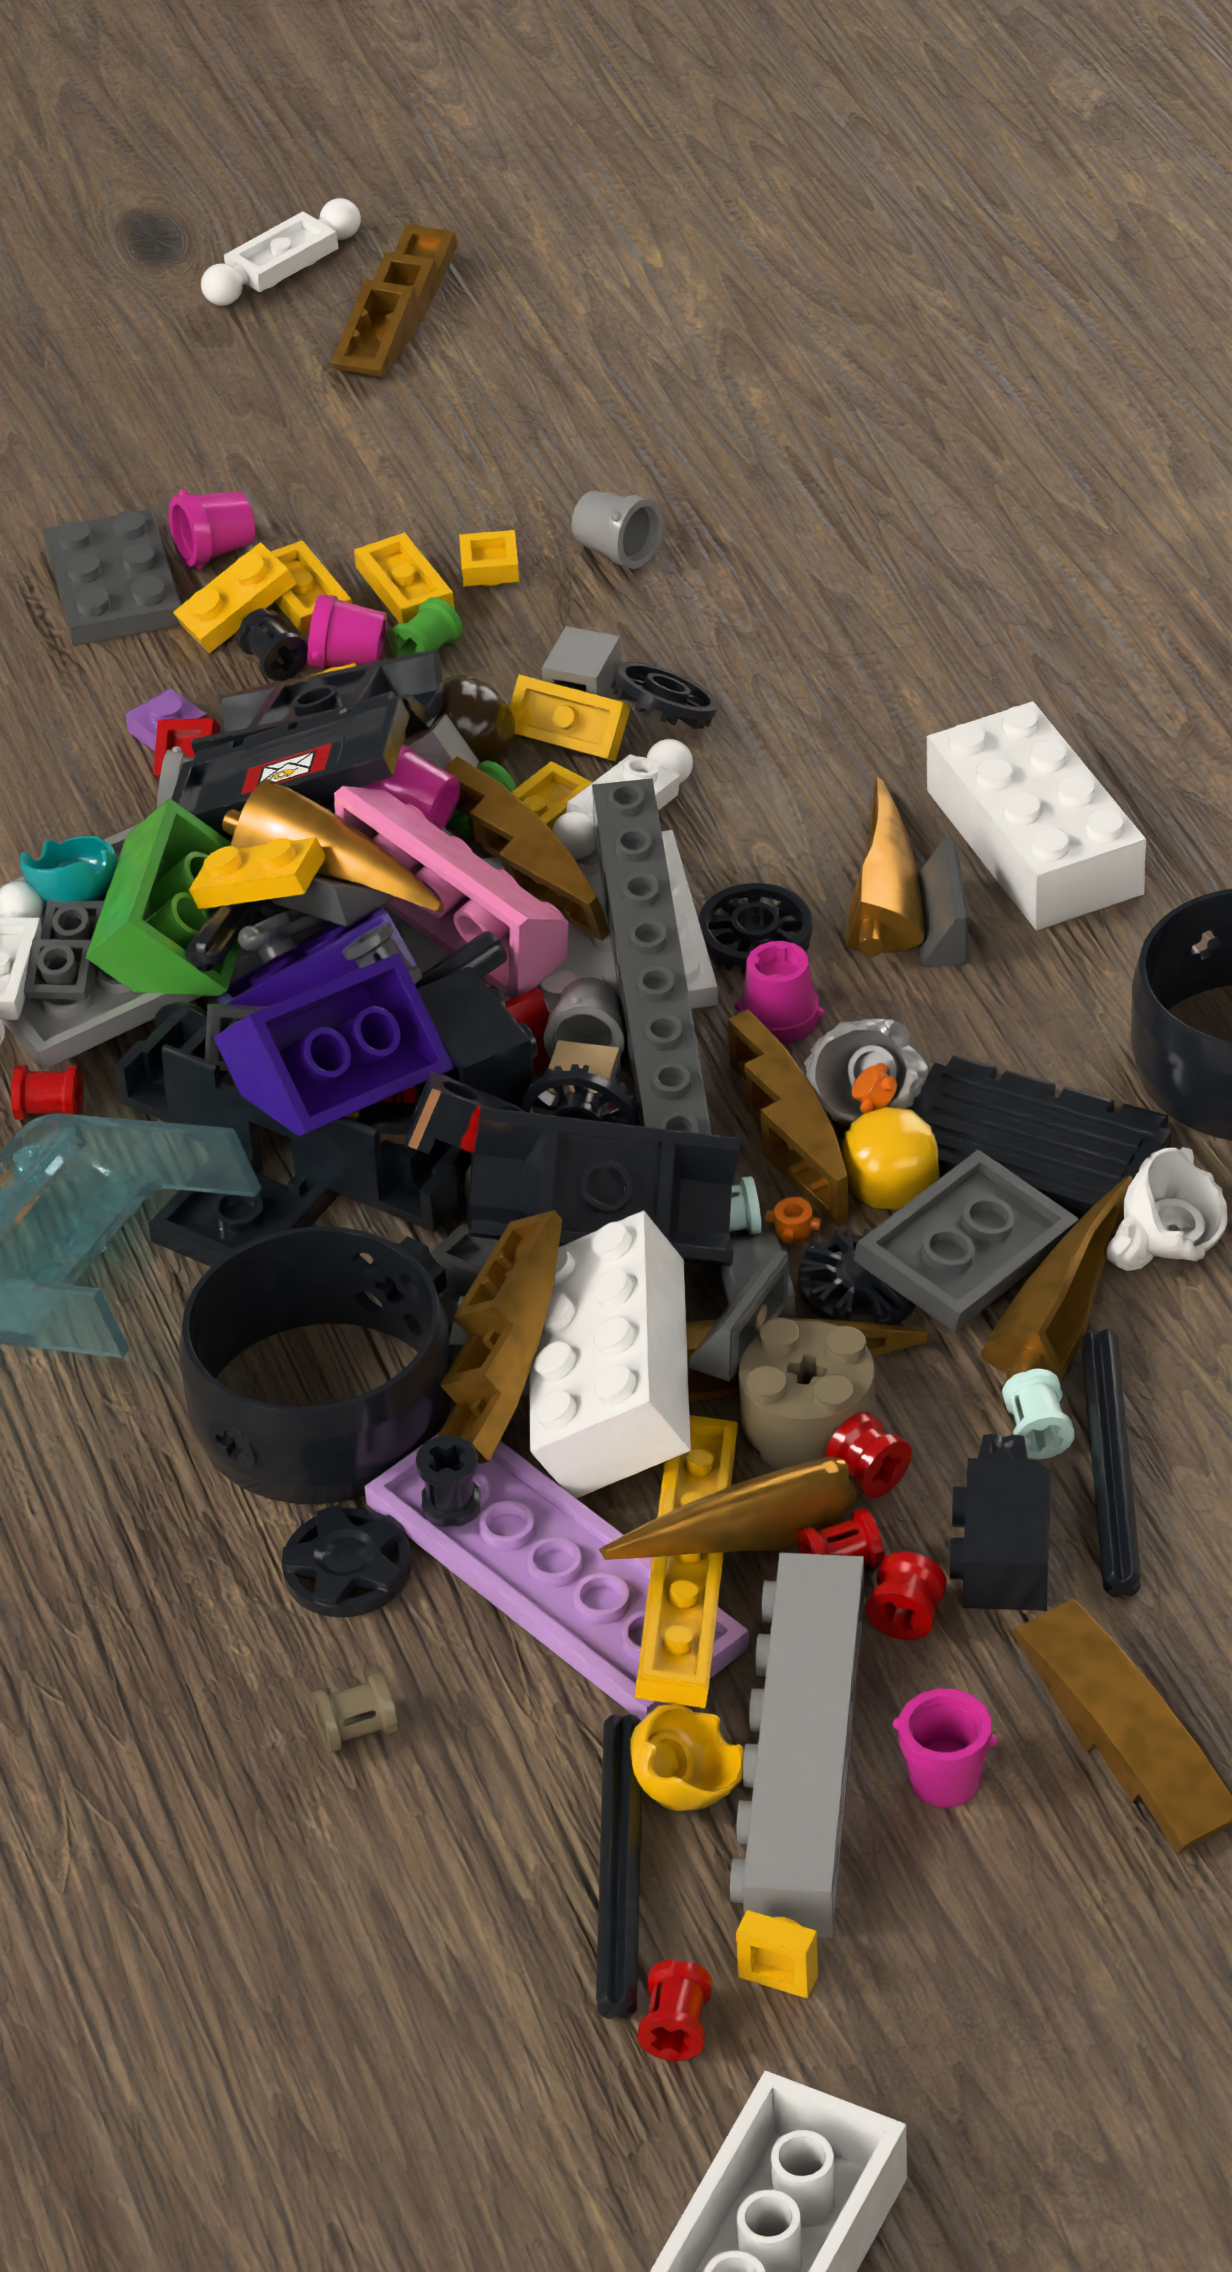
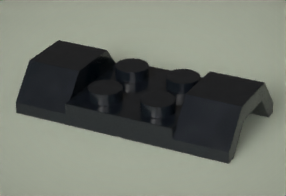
M433 649L224 694L221 698L224 733L195 738L191 743L194 754L196 755L199 751L235 740L239 745H242L244 738L286 724H291L293 728H296L299 720L340 707H345L349 712L353 703L392 691L396 696L401 697L409 714L405 733L429 729L444 705L442 668L438 650Z
M481 1107L471 1156L467 1205L469 1237L499 1240L510 1222L555 1210L562 1218L559 1247L600 1230L609 1223L618 1222L644 1210L685 1262L730 1267L733 1263V1247L729 1237L732 1184L740 1152L741 1138Z

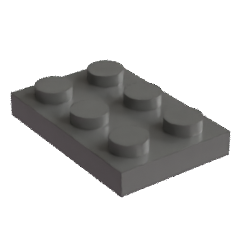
M152 509L137 512L124 511L116 516L83 522L70 521L61 526L43 529L47 553L73 646L181 625L173 613L181 606Z
M976 1150L860 1239L856 1245L853 1261L949 1329L956 1332L1039 1266L1061 1239L1079 1222V1218L980 1150Z

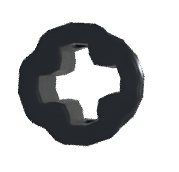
M260 608L252 611L242 620L240 628L236 633L237 644L246 654L255 655L259 659L260 668L268 678L274 681H285L301 671L307 661L308 646L299 635L288 633L285 630L284 621L276 611ZM260 625H264L268 629L266 633L260 628ZM278 655L284 661V664H280L276 660Z
M446 1435L433 1438L423 1444L416 1456L418 1475L425 1482V1488L421 1493L422 1513L429 1522L440 1527L463 1526L474 1520L481 1510L480 1489L473 1482V1476L478 1467V1456L475 1447L468 1440L461 1437Z

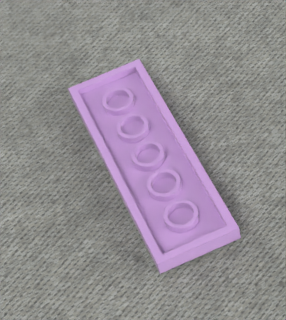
M499 1441L489 1462L478 1464L477 1471L473 1476V1482L480 1489L481 1510L474 1520L463 1526L440 1527L429 1522L424 1517L421 1506V1493L425 1488V1482L419 1477L416 1468L417 1452L422 1446L365 1485L366 1502L369 1507L380 1514L390 1515L402 1527L407 1537L631 1714L636 1715L642 1721L656 1707L672 1705V1703L634 1698L652 1557L605 1560L598 1549L618 1539L623 1534L503 1442ZM719 1607L717 1608L710 1678L749 1649V1630Z

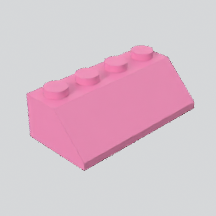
M342 786L334 793L335 814L375 841L409 869L444 904V911H434L395 896L384 906L450 954L482 932L490 931L504 947L507 960L483 978L507 996L515 998L534 989L567 960L569 921L564 918L554 905L539 901L521 888L508 872L493 868L475 855L463 840L455 836L450 837L429 822L417 807L411 804H404L386 790Z

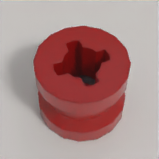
M860 1412L848 1418L838 1427L829 1441L825 1457L842 1458L847 1463L849 1475L853 1477L855 1488L869 1498H877L888 1493L902 1479L911 1462L912 1449L910 1444L900 1436L885 1434L882 1422L872 1414Z
M906 1551L894 1552L886 1556L877 1572L878 1586L873 1588L865 1604V1614L876 1629L892 1638L918 1640L926 1636L932 1629L936 1618L934 1606L938 1605L944 1596L947 1578L943 1570L934 1561L920 1554Z

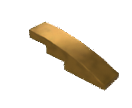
M410 224L405 225L395 252L385 251L374 280H364L331 360L333 369L379 377L385 375L403 352L422 322L443 281L458 246L455 231Z
M456 756L444 769L455 776L460 782L459 799L455 809L472 818L483 849L501 859L504 870L516 880L521 888L539 901L551 903L570 924L603 941L610 933L599 899L572 854L543 820L507 788L459 756Z
M749 1009L728 1019L730 1066L745 1079L746 1110L761 1124L763 1156L830 1220L840 1227L849 1222L848 1174L835 1131L812 1085L785 1047Z
M555 1210L512 1221L508 1224L452 1318L469 1337L440 1384L442 1389L456 1402V1406L437 1437L448 1435L468 1440L476 1449L478 1464L490 1461L518 1405L539 1347L554 1285L562 1227V1218Z
M1074 1598L1014 1629L1012 1632L1013 1636L1086 1752L1095 1748L1098 1749L1131 1803L1142 1798L1177 1855L1232 1826V1795L1202 1750L1161 1695L1120 1646Z

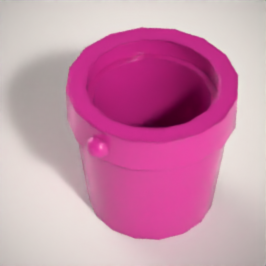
M181 489L178 495L170 500V532L175 549L186 566L190 568L195 567L196 570L200 571L210 559L250 546L254 542V517L250 504L242 492L229 491L195 495Z
M319 594L315 603L309 632L308 667L326 670L328 667H341L351 663H355L358 666L382 661L387 632V613L338 600L337 596Z
M401 745L394 776L366 785L364 788L386 790L404 804L414 805L425 815L429 822L442 830L456 808L460 793V782L452 774L418 756L412 748Z
M771 941L759 945L750 952L746 962L743 994L739 1001L735 1002L734 1008L740 1011V1013L749 1009L781 1044L805 1038L815 1030L819 1018L824 1016L825 1011L819 1007V998L814 991L809 959L806 952L794 943Z
M936 1688L918 1694L906 1703L899 1718L893 1721V1727L898 1730L899 1746L905 1756L910 1785L914 1794L927 1804L936 1807H955L965 1804L979 1790L986 1755L990 1748L998 1742L997 1736L992 1734V1718L981 1701L972 1694L957 1689Z

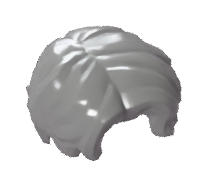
M893 1019L841 1021L834 1029L816 1041L814 1047L810 1049L812 1053L806 1059L804 1065L806 1066V1078L812 1085L828 1119L834 1121L840 1127L850 1128L855 1120L865 1114L860 1110L862 1103L855 1100L852 1096V1087L857 1077L866 1068L876 1066L877 1063L887 1065V1075L895 1078L897 1083L896 1092L885 1107L907 1109L914 1104V1098L921 1093V1087L924 1085L929 1072L925 1060L914 1048L909 1046L911 1034L905 1025Z

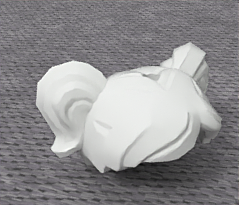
M1175 1147L1164 1148L1153 1152L1149 1158L1144 1160L1139 1172L1127 1189L1124 1198L1125 1219L1119 1225L1115 1237L1108 1244L1106 1250L1107 1259L1117 1267L1127 1271L1141 1269L1154 1256L1198 1261L1203 1259L1205 1252L1213 1247L1222 1237L1227 1226V1205L1223 1197L1222 1188L1214 1182L1212 1173L1194 1166V1156L1191 1149L1182 1147L1180 1150Z

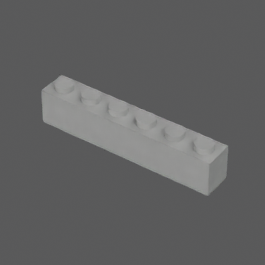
M779 1553L777 1580H764L762 1622L772 1623L771 1634H758L756 1676L766 1677L764 1689L752 1688L749 1727L750 1731H758L760 1733L758 1744H746L744 1750L743 1786L752 1787L753 1796L752 1801L739 1800L737 1844L747 1845L746 1859H732L730 1902L743 1903L744 1915L747 1910L770 1917H786L796 1921L803 1927L816 1930L817 1937L833 1938L864 1613V1559L862 1556Z

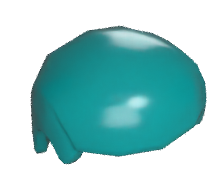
M76 836L61 843L48 839L44 842L42 854L36 861L32 859L28 852L20 854V868L26 883L30 884L37 891L43 904L46 906L47 900L60 903L99 900L108 891L118 862L113 846L98 836Z

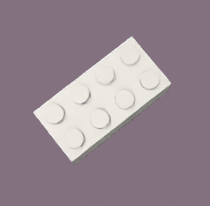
M1033 701L927 736L928 793L1036 931L1144 895L1145 837Z
M644 1210L618 1222L609 1223L600 1230L565 1244L558 1249L553 1290L539 1347L530 1369V1452L554 1480L575 1498L584 1496L691 1451L684 1259Z
M764 2071L650 2272H857L907 2179L906 2124L771 2072Z

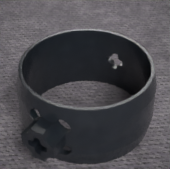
M1226 889L1202 895L1178 906L1165 915L1148 934L1142 946L1132 981L1131 1045L1142 1085L1152 1100L1165 1113L1196 1131L1232 1141V1042L1199 1032L1185 1025L1168 1012L1170 1008L1193 995L1218 987L1232 985V889ZM1210 931L1215 938L1208 941L1207 949L1198 951L1194 945L1201 942L1203 933Z
M332 1226L294 1228L265 1235L236 1248L216 1262L201 1277L189 1296L184 1310L179 1358L190 1421L206 1455L223 1475L252 1493L283 1502L325 1504L352 1500L366 1496L365 1485L440 1433L447 1421L451 1397L442 1389L440 1384L451 1368L452 1361L448 1322L438 1296L447 1288L446 1269L433 1258L429 1247L408 1236L400 1244H397L377 1235L350 1228ZM360 1253L369 1254L374 1261L371 1264L360 1256ZM365 1291L376 1297L382 1304V1307L375 1304ZM349 1324L368 1327L394 1336L418 1352L406 1368L385 1384L355 1398L326 1405L283 1406L264 1403L240 1395L216 1380L220 1372L230 1361L253 1344L279 1332L308 1325ZM230 1432L232 1435H234L235 1440L227 1433ZM236 1443L245 1450L243 1452L240 1451L237 1448Z

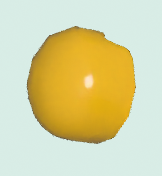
M891 1107L877 1109L860 1116L851 1124L850 1130L845 1132L842 1144V1158L848 1174V1187L856 1198L868 1206L879 1209H900L939 1179L938 1146L935 1136L931 1131V1126L913 1110Z
M679 1704L656 1707L635 1727L630 1739L632 1767L637 1781L652 1799L673 1811L707 1808L727 1796L743 1779L744 1747L740 1744L732 1745L724 1741L719 1731L720 1718L717 1715L693 1712L691 1708Z

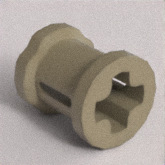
M379 1671L369 1674L368 1682L331 1694H327L323 1689L311 1692L312 1706L317 1725L329 1753L341 1750V1745L344 1741L382 1730L386 1735L398 1732V1720L392 1696L384 1676Z

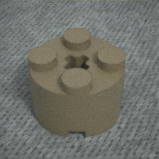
M774 1318L761 1326L759 1336L749 1344L741 1357L739 1364V1390L742 1436L747 1445L750 1441L760 1451V1460L774 1469L780 1470L825 1458L826 1449L831 1437L848 1418L860 1412H868L875 1417L874 1361L866 1346V1337L863 1332L855 1327H839L818 1321L794 1322L788 1318Z

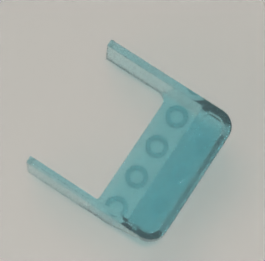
M60 1113L41 1116L23 1126L0 1152V1344L123 1358L130 1349L101 1289L73 1286V1284L92 1261L106 1249L108 1242L129 1217L141 1207L145 1198L158 1190L176 1189L255 1197L261 1190V1186L235 1129Z

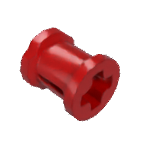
M15 1065L11 1081V1108L15 1120H27L29 1114L65 1115L67 1121L80 1120L84 1100L83 1074L80 1066L69 1065L66 1071H30L28 1065Z
M864 1508L853 1511L850 1520L817 1531L812 1526L798 1530L797 1540L800 1554L862 1556L864 1566L867 1565L872 1570L879 1569L881 1562L885 1558V1550L877 1524L871 1513Z
M673 1959L658 1962L650 1968L648 1974L647 1991L651 1996L649 2013L641 2019L638 2027L637 2039L639 2045L647 2053L668 2061H684L694 2058L702 2052L706 2035L700 2020L703 2006L711 1999L712 1976L705 1968L694 1962Z

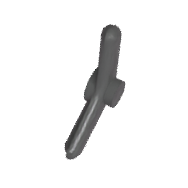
M292 909L288 912L285 911L254 926L244 927L238 934V942L247 951H258L263 963H267L297 948L293 936L327 920Z

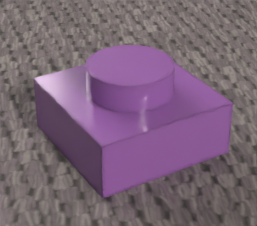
M171 688L125 714L128 732L153 751H155L158 720L207 718L205 712Z

